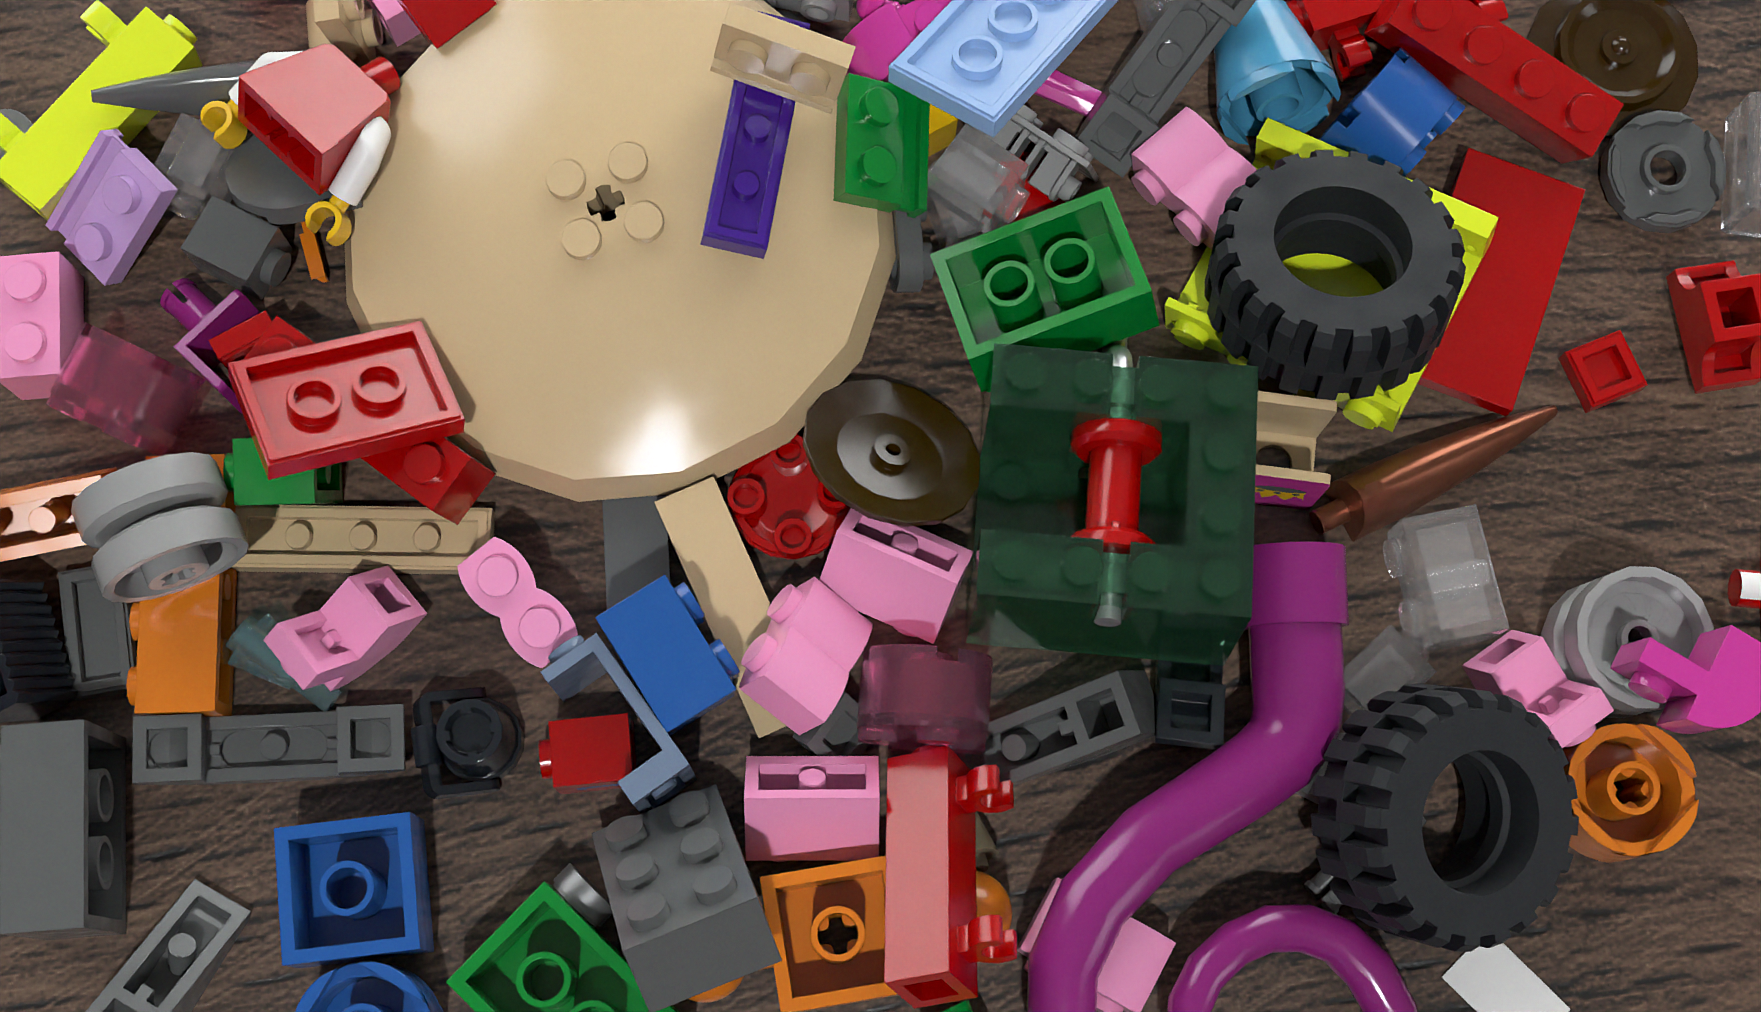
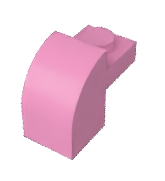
M387 565L349 576L320 610L277 623L263 641L279 659L284 671L295 679L302 690L324 683L331 692L355 680L393 651L427 615V612Z
M1511 630L1462 665L1476 690L1491 691L1492 694L1509 696L1521 702L1527 712L1536 713L1552 733L1548 739L1557 740L1562 748L1577 745L1588 739L1596 730L1595 724L1614 711L1602 689L1567 679L1544 638L1541 636Z

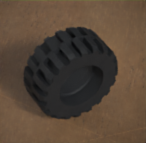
M1315 150L1311 152L1310 158L1301 159L1297 153L1276 160L1274 170L1268 165L1258 169L1248 176L1245 185L1236 188L1226 201L1224 212L1219 217L1205 278L1204 297L1209 302L1207 314L1212 327L1218 333L1223 332L1221 343L1235 359L1241 356L1245 357L1248 360L1246 369L1264 381L1267 376H1270L1280 382L1279 389L1297 395L1298 389L1315 392V399L1336 400L1338 393H1349L1350 400L1374 396L1378 385H1380L1383 391H1387L1405 383L1409 373L1420 372L1431 360L1435 348L1439 347L1464 283L1466 266L1462 261L1465 253L1464 244L1459 231L1452 229L1455 220L1443 202L1440 201L1434 204L1431 200L1432 190L1418 178L1411 182L1402 176L1403 169L1393 163L1385 161L1382 166L1367 161L1368 154L1353 151L1349 152L1348 157L1334 156L1333 150ZM1313 253L1338 256L1352 261L1369 272L1383 290L1359 297L1327 294L1313 289L1298 280L1290 273L1282 261L1294 256Z
M1417 683L1402 685L1396 692L1386 690L1371 698L1366 704L1369 711L1356 710L1341 727L1346 733L1341 740L1332 739L1323 756V759L1328 761L1324 776L1317 775L1312 795L1319 796L1318 813H1311L1312 835L1321 838L1322 847L1316 849V855L1322 872L1335 876L1329 882L1331 890L1343 905L1352 908L1356 918L1368 926L1382 929L1388 934L1455 952H1472L1479 946L1491 948L1504 943L1511 937L1510 931L1520 933L1538 918L1535 913L1538 906L1546 908L1551 904L1560 890L1555 885L1560 873H1568L1574 854L1568 853L1571 835L1578 836L1579 817L1572 814L1571 800L1577 799L1578 796L1574 778L1571 775H1565L1563 767L1569 762L1561 745L1557 740L1548 739L1552 733L1536 713L1527 712L1521 702L1509 696L1492 694L1491 691ZM1451 762H1454L1462 778L1465 790V818L1460 836L1452 851L1433 869L1428 860L1423 842V812L1428 794L1435 780Z

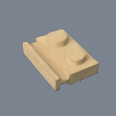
M730 1L721 26L710 71L831 114L847 74L855 46Z

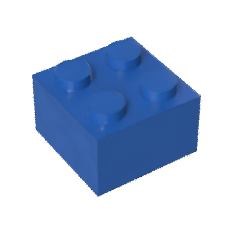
M663 575L595 618L652 712L668 735L671 736L734 697L736 688L732 681L739 677L740 671L720 639L711 644H708L697 627L705 622L703 619L705 615L685 582L673 588L666 575Z
M411 812L274 828L282 966L309 968L434 952L424 819Z

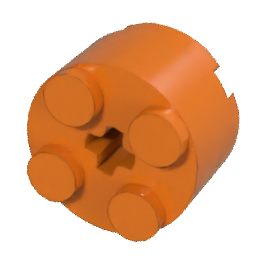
M1611 724L1596 729L1588 739L1577 745L1562 748L1569 762L1563 767L1565 775H1571L1574 778L1578 796L1577 799L1571 800L1572 814L1579 817L1578 836L1571 835L1569 846L1578 853L1606 863L1650 855L1666 850L1676 844L1685 836L1694 823L1699 799L1695 800L1693 778H1696L1697 775L1694 764L1679 742L1663 730L1645 724ZM1618 781L1624 787V789L1620 792L1619 798L1623 802V804L1617 799L1615 795L1617 788L1614 782Z

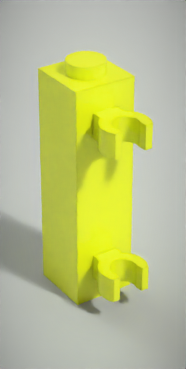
M96 0L80 18L88 25L86 29L106 45L107 48L25 134L0 113V149L6 153L0 159V181L47 221L100 130L118 129L124 135L121 140L128 145L159 112L92 102L91 90L144 77L202 66L197 51L193 46L197 41L196 36L171 14H168L162 20L148 7H145L127 26L99 0Z

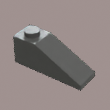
M1118 670L947 740L950 748L970 770L983 765H997L1000 768V782L1011 780L1013 786L1154 737L1156 732L1155 696L1145 670Z
M194 879L86 1012H192L250 919L251 911Z

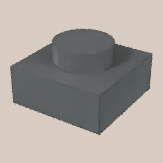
M843 692L825 723L801 735L795 733L792 737L813 756H862L883 727L846 692Z

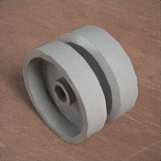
M194 452L169 454L134 463L112 472L87 486L72 501L71 513L82 542L91 548L99 549L93 555L91 567L104 598L111 602L131 603L156 599L183 591L224 572L246 555L249 544L238 515L230 508L221 507L226 500L228 490L217 462L209 454Z
M1629 566L1567 590L1549 609L1541 631V637L1544 638L1568 680L1602 689L1614 709L1606 718H1626L1643 712L1664 709L1666 703H1656L1634 693L1628 687L1630 680L1610 669L1621 645L1651 637L1688 659L1699 635L1714 630V625L1703 600L1683 579L1657 567Z

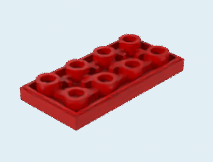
M1471 148L1467 149L1462 157L1449 196L1497 216L1499 219L1491 244L1448 324L1439 347H1436L1431 360L1418 382L1419 385L1503 416H1507L1513 411L1586 189Z

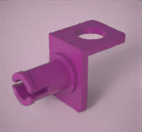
M181 278L174 281L172 284L185 296L187 302L182 303L166 288L161 296L160 304L167 313L171 314L189 332L173 347L242 414L235 393L212 371L221 361L217 358L208 340L260 312L238 289L232 291L221 303L216 305L197 287L193 280Z

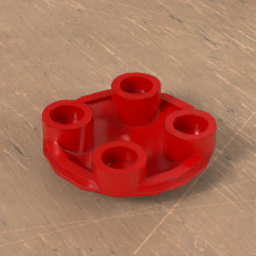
M797 434L788 444L740 467L732 480L727 495L735 526L750 546L770 557L793 560L819 554L832 545L838 528L851 509L837 500L815 476L803 447V438Z

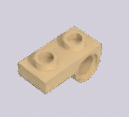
M364 0L307 1L306 17L309 49L322 44L335 45L345 55H349L350 60L359 68L376 59L375 46L383 44L382 25L376 9H369Z

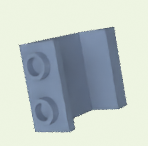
M597 633L587 640H584L581 635H577L558 646L548 656L551 665L542 670L541 674L563 702H566L607 673L661 749L655 756L618 781L622 790L640 813L662 806L698 780L688 761Z

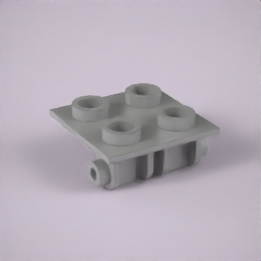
M1023 105L994 138L968 124L964 135L973 140L971 147L981 151L997 163L1000 162L1018 133L1020 134L1003 161L1002 168L1007 171L1015 165L1030 141L1036 144L1018 173L1017 178L1022 181L1029 177L1045 152H1048L1028 183L1048 196L1053 202L1058 198L1064 202L1071 201L1082 185V182L1074 178L1077 171L1095 183L1099 179L1091 165L1094 156L1088 152L1089 148L1060 128L1056 130L1052 137L1040 130L1043 122L1036 118L1037 114L1026 105Z

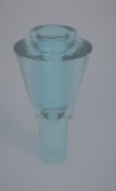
M270 613L266 614L260 621L251 615L247 617L226 643V647L233 651L228 665L288 690L293 688L322 711H328L342 692L338 689L330 692L324 683L302 690L295 679L284 671L279 659L263 641L277 624L276 620Z

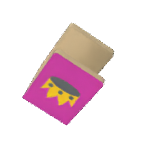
M1254 391L1235 420L1228 500L1309 510L1330 487L1331 475L1314 472L1316 438L1336 414L1337 402ZM1268 447L1280 449L1289 458L1290 469L1255 464L1256 454Z

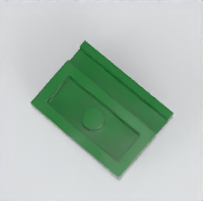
M851 73L845 76L837 97L833 201L873 208L888 213L897 210L906 212L907 217L916 218L927 211L930 104L892 83Z

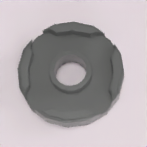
M1656 110L1633 118L1610 138L1601 157L1600 182L1608 203L1623 220L1644 231L1671 233L1691 227L1712 210L1726 186V161L1718 140L1709 130L1703 132L1699 126L1692 123L1695 119L1681 112ZM1652 158H1664L1671 162L1677 173L1674 185H1663L1653 177L1650 170Z

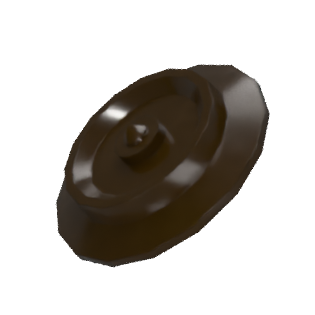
M1549 0L1538 11L1527 36V40L1624 104L1604 138H1611L1636 116L1656 110L1680 112L1687 105L1698 79L1696 41L1684 16L1667 0Z
M883 379L848 381L824 392L807 413L803 447L813 473L837 500L867 518L902 527L936 525L963 511L979 486L980 456L968 429L945 405L916 388Z

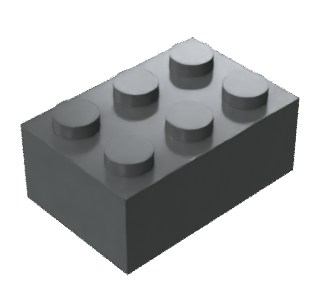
M84 719L1 726V935L39 940H59L126 934V737Z
M716 784L700 791L682 793L667 804L636 816L621 817L613 821L608 827L591 833L622 951L649 1012L659 1011L782 961L742 849Z

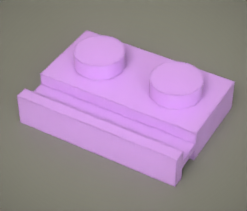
M118 129L100 130L46 223L50 231L58 230L66 238L64 245L104 286L122 283L178 191L137 148H129L121 140L124 135Z

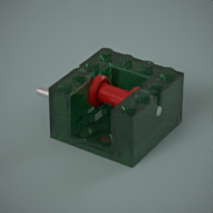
M1127 338L1102 347V353L994 343L983 405L980 475L976 499L974 552L972 555L966 643L1224 666L1252 618L1258 366L1139 356L1136 368H1133L1132 355L1127 349ZM1080 468H1089L1088 478H1078Z

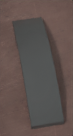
M1169 0L1118 68L1075 138L1089 148L1088 152L1096 160L1123 178L1132 166L1131 154L1160 129L1158 125L1159 120L1231 24L1237 27L1256 0Z
M404 704L336 707V711L220 717H205L203 714L198 713L133 717L132 783L135 785L271 783L346 778L406 771Z

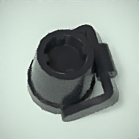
M485 687L427 692L413 704L415 727H412L410 731L415 767L421 768L423 788L428 797L444 799L499 791L500 784L498 779L505 777L517 766L524 751V731L519 718L505 704L487 698ZM451 704L442 713L437 725L434 724L431 706ZM442 761L456 776L469 782L442 785L440 772Z

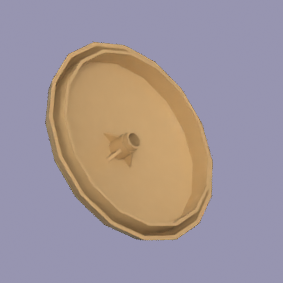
M494 0L497 5L438 49L431 44L401 76L399 90L388 95L391 101L388 122L391 130L390 141L378 172L361 199L363 207L345 212L352 225L351 234L344 242L346 301L361 334L422 321L465 418L464 433L446 438L496 473L495 476L576 502L674 494L713 476L716 480L788 444L805 425L807 413L824 392L839 386L862 360L896 260L892 212L888 213L873 208L833 201L837 100L831 114L795 101L769 242L764 259L700 245L734 80L710 71L726 11L731 1L756 11L781 17L784 16L764 0ZM615 210V219L611 221L603 220V217L608 212Z

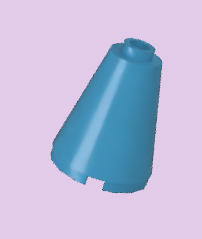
M1256 0L1237 27L1231 24L1214 47L1217 118L1224 135L1238 144L1249 145L1246 136H1257L1267 117L1302 133H1306L1322 123L1330 115L1327 104L1333 96L1337 101L1340 98L1341 91L1334 70L1284 0Z

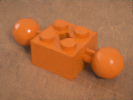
M886 856L760 877L765 915L782 961L763 969L774 968L781 1012H806L898 996L897 993L884 983ZM976 871L977 917L1000 915L1002 917L1003 931L1009 930L1012 923V905L1008 893L995 878L981 871ZM832 918H841L845 928L856 929L857 939L847 942V952L844 954H834L831 945H820L818 935L829 930V920ZM744 976L688 999L701 1003L723 999L740 985Z

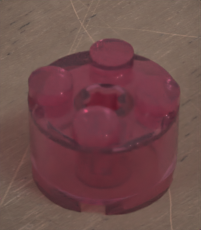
M85 322L50 390L51 395L46 405L77 420L85 421L101 428L102 432L136 448L140 447L157 456H163L169 447H173L206 379Z
M885 644L871 646L870 652L863 650L857 715L858 742L888 745V750L902 753H912L916 748L927 746V744L948 745L955 753H985L986 740L989 738L993 658L981 652L958 648V661H954L953 655L937 652L938 646L922 644Z

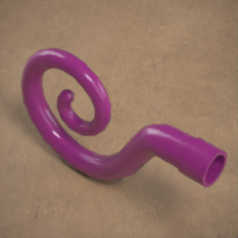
M1281 542L1252 545L1239 550L1242 629L1249 630L1252 704L1249 722L1237 735L1215 752L1128 808L1061 880L1028 955L1027 1012H1096L1098 977L1123 924L1175 870L1263 817L1308 785L1326 762L1323 756L1332 739H1337L1341 731L1345 701L1342 627L1349 625L1346 546L1331 542ZM1311 904L1265 905L1222 924L1188 956L1168 996L1167 1012H1212L1221 989L1246 964L1270 953L1300 952L1324 961L1345 982L1362 1012H1418L1417 1004L1390 954L1352 920Z

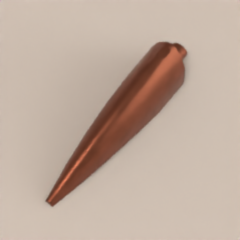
M1550 405L1474 425L1418 444L1331 482L1330 487L1325 491L1330 503L1309 513L1310 521L1319 534H1324L1343 525L1352 542L1407 516L1482 470L1557 416V407Z

